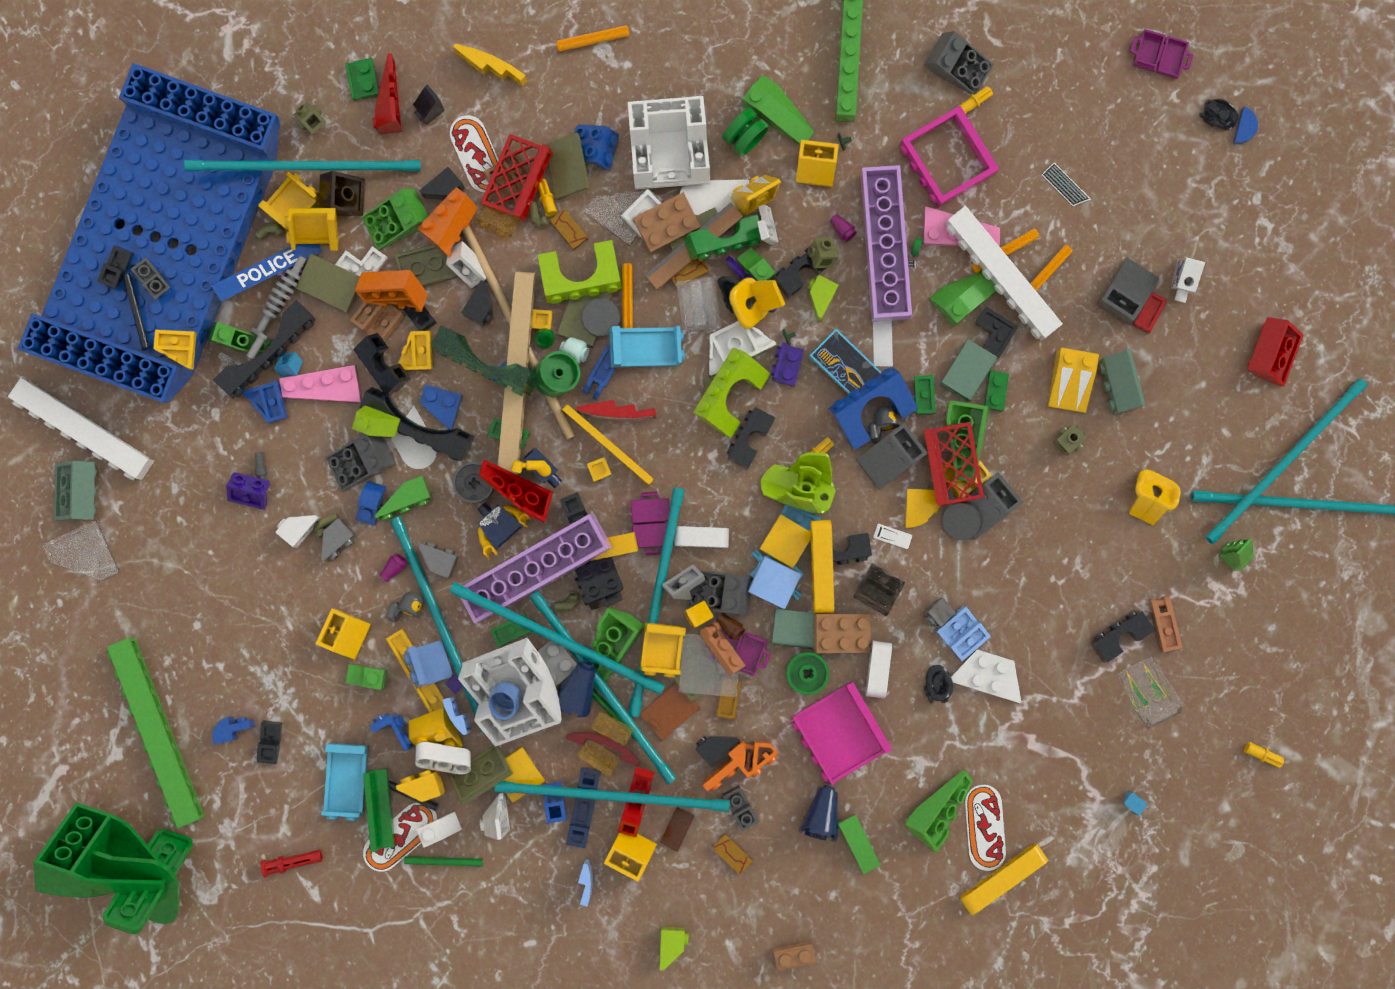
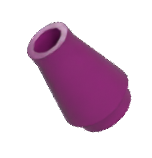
M838 214L834 215L829 221L840 239L845 242L850 241L857 233L855 227Z
M398 553L391 555L383 571L379 574L380 577L389 582L391 578L406 568L407 561Z

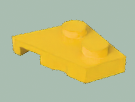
M155 330L154 349L186 368L193 370L196 333L193 331Z
M431 331L410 332L407 344L404 346L398 362L404 370L433 369Z

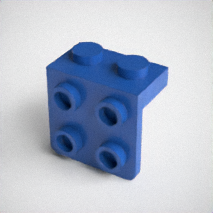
M577 125L575 133H579L584 161L594 163L603 170H610L619 134L607 126Z
M397 712L389 716L387 713L373 719L374 724L369 726L372 733L391 724L403 749L407 751L414 747L413 743L409 740V732L407 733L404 727L406 725L402 715L398 716Z

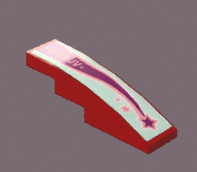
M614 400L576 406L578 413L596 418L611 420L656 418L655 408L636 411L635 404L616 407Z

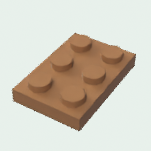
M684 192L632 218L649 253L701 227Z
M814 614V653H871V614Z

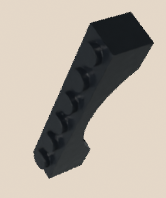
M295 300L283 312L279 331L273 342L263 353L246 363L227 366L213 381L232 399L240 397L249 384H253L258 380V375L263 370H268L277 357L279 358L285 354L286 348L291 343L295 344L305 330L308 331L313 327L316 319L302 304Z
M374 387L365 391L359 407L361 409L363 406H368L400 418L397 429L399 434L412 437L417 443L426 444L436 452H443L455 461H462L468 455L475 437L459 428L435 430L418 425L397 408L390 395H385L384 392Z
M578 492L560 499L570 525L588 515ZM597 560L589 561V562H587V564H590V563L595 562V561H597ZM618 592L601 600L604 607H608L622 601L623 598L621 593Z

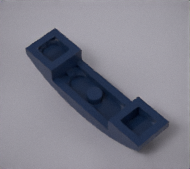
M581 767L578 788L597 790L601 771ZM575 799L566 845L586 848L595 800Z

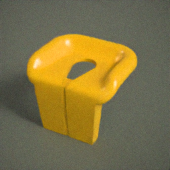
M745 278L732 288L729 295L730 304L738 322L745 329L753 328L768 314L769 310L785 305L775 280L756 281L753 278ZM755 296L756 301L749 310L746 307V300Z
M1141 470L1135 487L1137 498L1129 510V514L1154 525L1166 511L1174 510L1178 506L1181 494L1179 486L1174 481L1152 470ZM1153 486L1161 489L1162 493L1159 498L1154 496Z

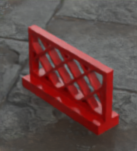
M509 134L481 204L516 217L524 222L553 154L550 147L543 144L541 146ZM512 140L520 143L521 149L511 152L510 145ZM531 148L538 149L536 156L529 159L526 150ZM523 152L526 160L516 164L513 156ZM511 158L514 166L504 170L502 165L504 160ZM528 164L530 167L529 173L521 176L518 168ZM516 169L519 178L509 182L506 173ZM504 175L507 183L497 187L496 179ZM521 181L523 185L522 190L514 194L511 185ZM509 187L512 195L502 199L499 191ZM497 192L499 201L495 203L487 202L489 195ZM514 198L516 204L513 211L506 209L504 202Z
M971 422L924 430L937 506L984 498ZM968 427L969 435L964 441L955 435L960 428ZM946 431L951 434L946 444L939 441L938 432ZM953 437L962 442L957 452L948 447ZM964 445H967L972 450L968 460L959 455ZM946 448L955 454L949 463L942 460L941 456ZM957 456L966 461L960 471L951 466ZM968 463L975 467V474L971 479L962 473ZM949 467L958 472L952 482L945 478V472ZM960 475L969 480L963 490L954 484ZM971 483H974L978 486L979 495L970 496L965 491ZM952 486L961 491L957 499L949 500L948 492Z

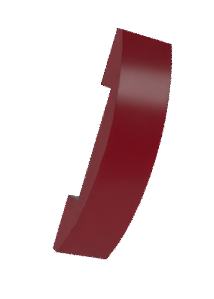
M575 732L567 734L565 739L580 745H584L586 739L621 751L620 760L635 766L639 765L640 761L632 751L610 737L591 732Z

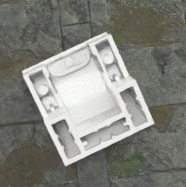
M703 96L628 102L635 190L710 184V165Z
M528 638L462 663L458 679L479 704L474 721L495 747L561 723V709L553 678L541 655ZM500 682H511L517 685L521 692V704L518 712L508 720L496 718L489 708L490 693L494 686ZM495 706V709L501 714L506 715L511 713L499 709L497 706Z

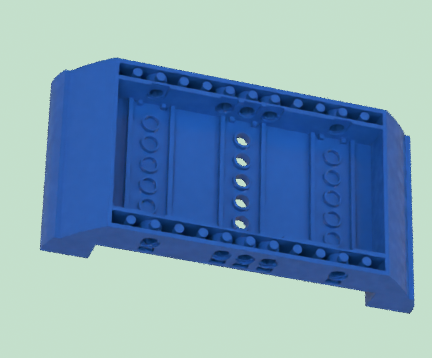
M132 63L119 95V99L126 107L43 313L41 316L31 313L17 350L162 403H169L195 372L212 324L222 303L211 285L233 275L258 212V205L264 197L273 171H185L184 160L276 161L280 121L277 114ZM124 220L125 226L122 229H117V222ZM141 226L143 228L142 234L135 236V228ZM155 233H160L161 235L158 242H152V236ZM177 239L179 242L178 246L171 249L169 246L170 242ZM114 245L134 253L126 274H130L150 346L149 349L142 350L124 280L122 279L117 289L97 281L103 264L108 262ZM190 246H196L197 250L194 255H188L187 253ZM146 257L171 287L156 300L131 271L132 267ZM155 330L193 331L196 333L193 370L186 368L154 349Z

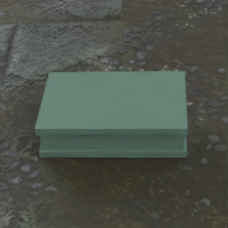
M968 339L940 385L964 400L971 402L989 371L993 368L997 356Z
M775 609L771 644L814 650V613Z

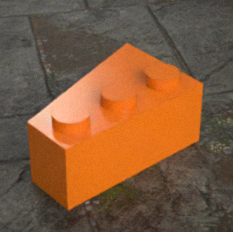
M456 187L417 229L429 242L450 258L452 254L450 250L455 242H459L461 238L459 235L464 227L467 228L478 208L464 192Z
M411 270L362 272L355 288V292L365 303L387 306L388 303L396 304L400 309H404L407 306L416 308L415 310L418 312H422L428 293Z

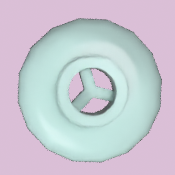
M573 337L568 338L565 342L563 341L559 348V351L571 354L578 364L585 362L589 354L586 342Z

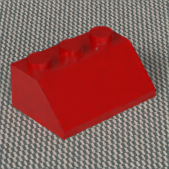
M1267 317L1265 324L1262 326L1259 340L1255 344V351L1249 360L1247 370L1258 378L1284 387L1303 334L1289 320Z

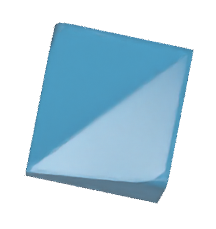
M296 352L285 353L278 358L274 369L281 377L297 376L303 360Z
M1126 791L1124 804L1135 815L1140 816L1148 804L1135 793Z

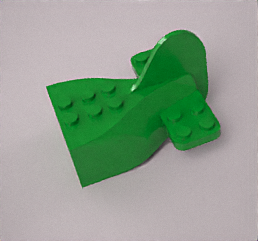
M76 802L33 862L35 891L52 896L91 898L116 893L103 913V923L108 927L129 934H138L143 930L148 920L159 924H168L173 922L179 914L180 885L176 875L190 854L193 842L187 836L166 829H160L154 834L147 845L133 827L121 818Z

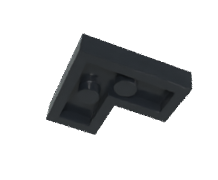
M985 307L975 323L991 333L983 348L997 356V360L1019 327L988 307Z

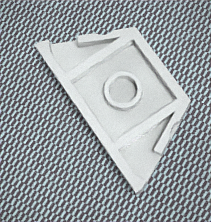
M738 321L710 334L709 375L714 376L717 374L733 347L754 357L775 347L776 342L769 339L755 327L751 329L743 328Z
M976 649L951 676L953 683L1021 703L1013 660Z

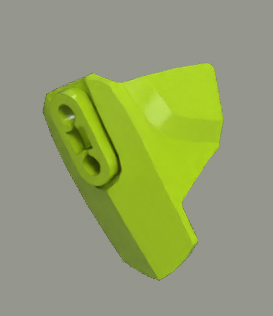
M807 452L799 455L790 467L774 464L761 478L763 495L803 511L816 514L826 513L830 510L836 493L832 482V468L829 455L827 453Z

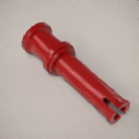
M319 849L287 858L278 856L277 859L270 861L261 860L262 875L266 878L274 873L280 872V874H283L287 869L322 862V852Z

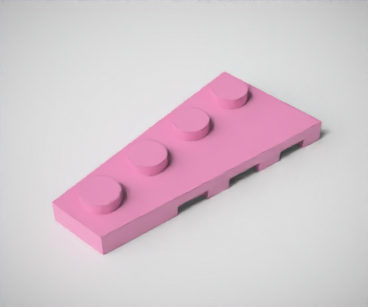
M925 206L923 245L959 246V240L955 235L952 236L946 230L947 226L945 225L947 220L954 214ZM980 222L1000 246V228Z
M355 365L279 379L283 398L362 402Z

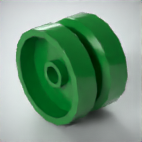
M750 107L740 113L722 135V139L728 145L735 144L734 151L741 157L749 153L763 139L770 128L763 119L757 120L758 114Z
M553 351L541 359L534 367V384L543 395L560 397L572 390L579 382L581 375L580 366L571 354L564 351Z
M802 652L789 660L785 676L787 683L793 690L800 694L812 695L825 688L829 680V669L821 656L815 653ZM804 670L810 671V675L808 677L804 676Z

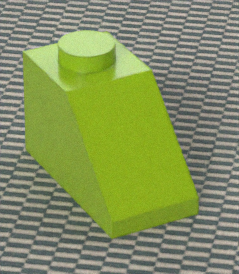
M818 275L817 279L813 278L808 286V289H810V301L816 319L819 322L839 286L821 275Z
M363 406L356 411L352 429L369 436L395 437L400 418L368 406Z
M661 927L660 970H665L684 952V945L688 946L689 933H685V928Z

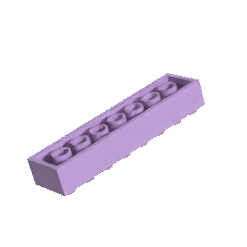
M900 165L865 167L860 172L871 322L909 320L912 316Z
M588 514L463 586L507 608L613 547L595 514ZM461 598L474 624L481 623L495 615V613Z

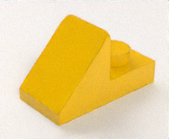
M705 601L683 612L692 629L713 618V614Z

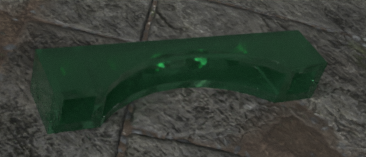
M442 325L431 345L438 349L436 353L444 357L450 355L452 356L451 360L460 365L463 362L466 363L467 369L473 372L479 370L482 372L481 376L492 380V378L497 379L496 383L505 388L510 386L512 387L511 391L520 396L523 393L531 395L540 374L517 363L508 366L485 364L472 352L465 336Z

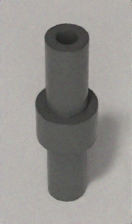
M263 452L255 453L257 467L255 468V476L266 480L267 468L264 467Z

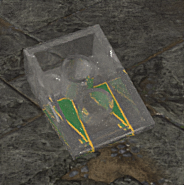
M1152 657L1117 673L1137 715L1147 729L1181 713L1183 702Z

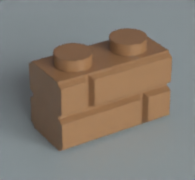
M811 940L773 948L777 971L816 964Z

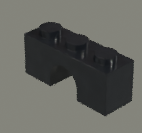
M809 247L805 249L803 256H796L790 262L791 265L785 269L783 267L775 274L777 276L775 277L777 286L788 299L804 286L798 274L801 269L810 268L817 276L826 269L814 268L812 258L808 253Z
M379 333L366 336L353 350L380 386V389L385 395H389L399 391L411 378L400 363L390 367L385 364L383 356L389 347Z
M757 407L753 411H748L744 419L747 421L745 427L740 426L736 434L738 440L735 444L731 443L727 450V454H729L728 460L747 470L757 454V451L748 445L747 438L753 433H760L766 437L775 420L774 416Z
M869 533L848 536L849 545L845 552H837L833 549V562H837V565L849 564L851 559H856V562L868 561V557L872 556Z
M1133 610L1125 615V620L1122 622L1116 621L1109 626V631L1106 633L1102 631L1093 637L1094 641L1090 644L1103 662L1108 663L1124 652L1119 645V638L1123 633H1129L1134 641H1141L1155 631L1143 611L1136 612Z

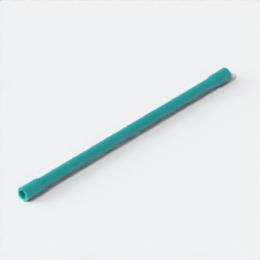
M184 160L185 171L420 172L421 163L420 160Z
M1359 378L1231 512L1205 536V539L1214 545L1238 517L1339 413L1368 386L1367 383Z
M673 487L671 507L647 623L657 624L664 591L662 584L666 581L685 489ZM639 662L638 673L647 676L644 674V671L640 669ZM636 682L628 714L639 717L644 687Z
M1192 490L1191 501L1238 504L1246 495ZM1259 496L1251 504L1395 515V505L1270 496Z
M401 516L395 517L390 520L396 536L399 538L459 678L462 660L407 535ZM461 683L475 718L479 704Z
M456 582L453 583L449 593L468 600L622 675L658 695L664 689V684L627 668L486 599Z
M536 591L529 596L530 600L544 615L555 632L574 641L550 609L541 593ZM570 651L578 662L583 660L589 661L587 658ZM596 671L595 686L652 761L667 785L677 778L675 774L664 763Z
M502 781L495 785V792L523 793L710 809L722 812H729L730 800L628 793L523 784L511 781Z

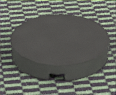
M607 299L590 301L582 313L584 328L596 337L609 335V329L612 326H618L620 322V314L617 307Z
M965 502L954 503L944 512L942 524L949 536L957 540H966L977 534L980 529L981 516L972 504Z

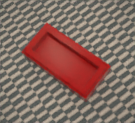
M1151 292L1132 325L1149 334L1167 299Z

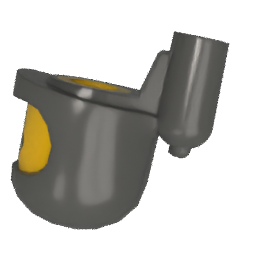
M882 406L876 410V424L871 422L868 426L872 443L880 441L882 431L895 429L900 426L899 421H896L895 410L892 407Z
M415 592L405 593L399 604L396 601L390 604L385 617L392 622H396L402 614L419 618V610L423 604L422 597Z

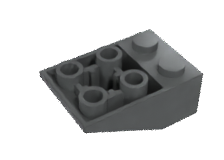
M952 31L941 34L924 65L942 79L969 94L975 95L994 64L959 34Z
M1127 257L1096 305L1129 325L1136 319L1145 305L1159 277Z
M903 423L856 460L880 490L928 453L907 425Z
M366 434L359 436L326 457L341 492L396 465L383 436H369Z
M999 472L982 484L984 498L965 501V503L975 506L981 516L980 529L973 536L975 540L1023 503ZM977 488L970 496L979 495V489Z
M700 571L704 575L705 581L690 590L692 599L687 600V608L705 601L710 611L748 616L751 593L747 590L753 580L752 577Z

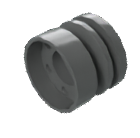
M466 463L459 467L454 474V491L458 497L468 503H482L489 499L494 492V488L478 476L481 463ZM474 478L480 482L476 489H473V486L470 485Z

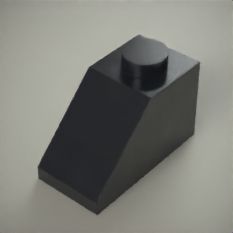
M429 85L423 88L413 103L416 110L414 114L420 121L424 120L427 125L445 111L440 99Z
M447 167L420 189L419 192L426 199L444 200L456 187L464 192L465 187L453 171Z
M480 280L461 313L463 316L484 327L485 323L489 324L491 321L493 309L487 286L484 281Z
M710 735L708 738L703 736L696 743L698 745L696 751L712 767L740 740L738 737Z

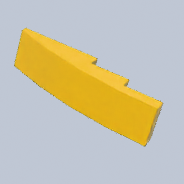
M459 44L453 45L455 53L483 75L490 70L502 81L509 76L522 87L526 84V75L507 62L475 48Z

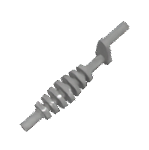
M299 256L292 269L285 271L288 274L287 277L284 275L280 277L284 280V283L276 282V285L281 288L279 290L274 287L271 289V291L276 293V296L269 294L268 298L273 300L272 303L266 301L265 305L269 307L268 310L263 308L264 316L257 328L252 327L251 329L252 332L258 335L246 355L251 359H254L263 342L267 339L268 336L263 332L270 320L278 317L274 314L275 311L278 313L282 312L278 306L286 307L287 304L282 301L283 298L288 301L291 300V297L286 295L287 291L294 294V290L290 286L297 287V283L294 280L295 278L300 280L301 277L298 276L299 271L307 260L302 256Z

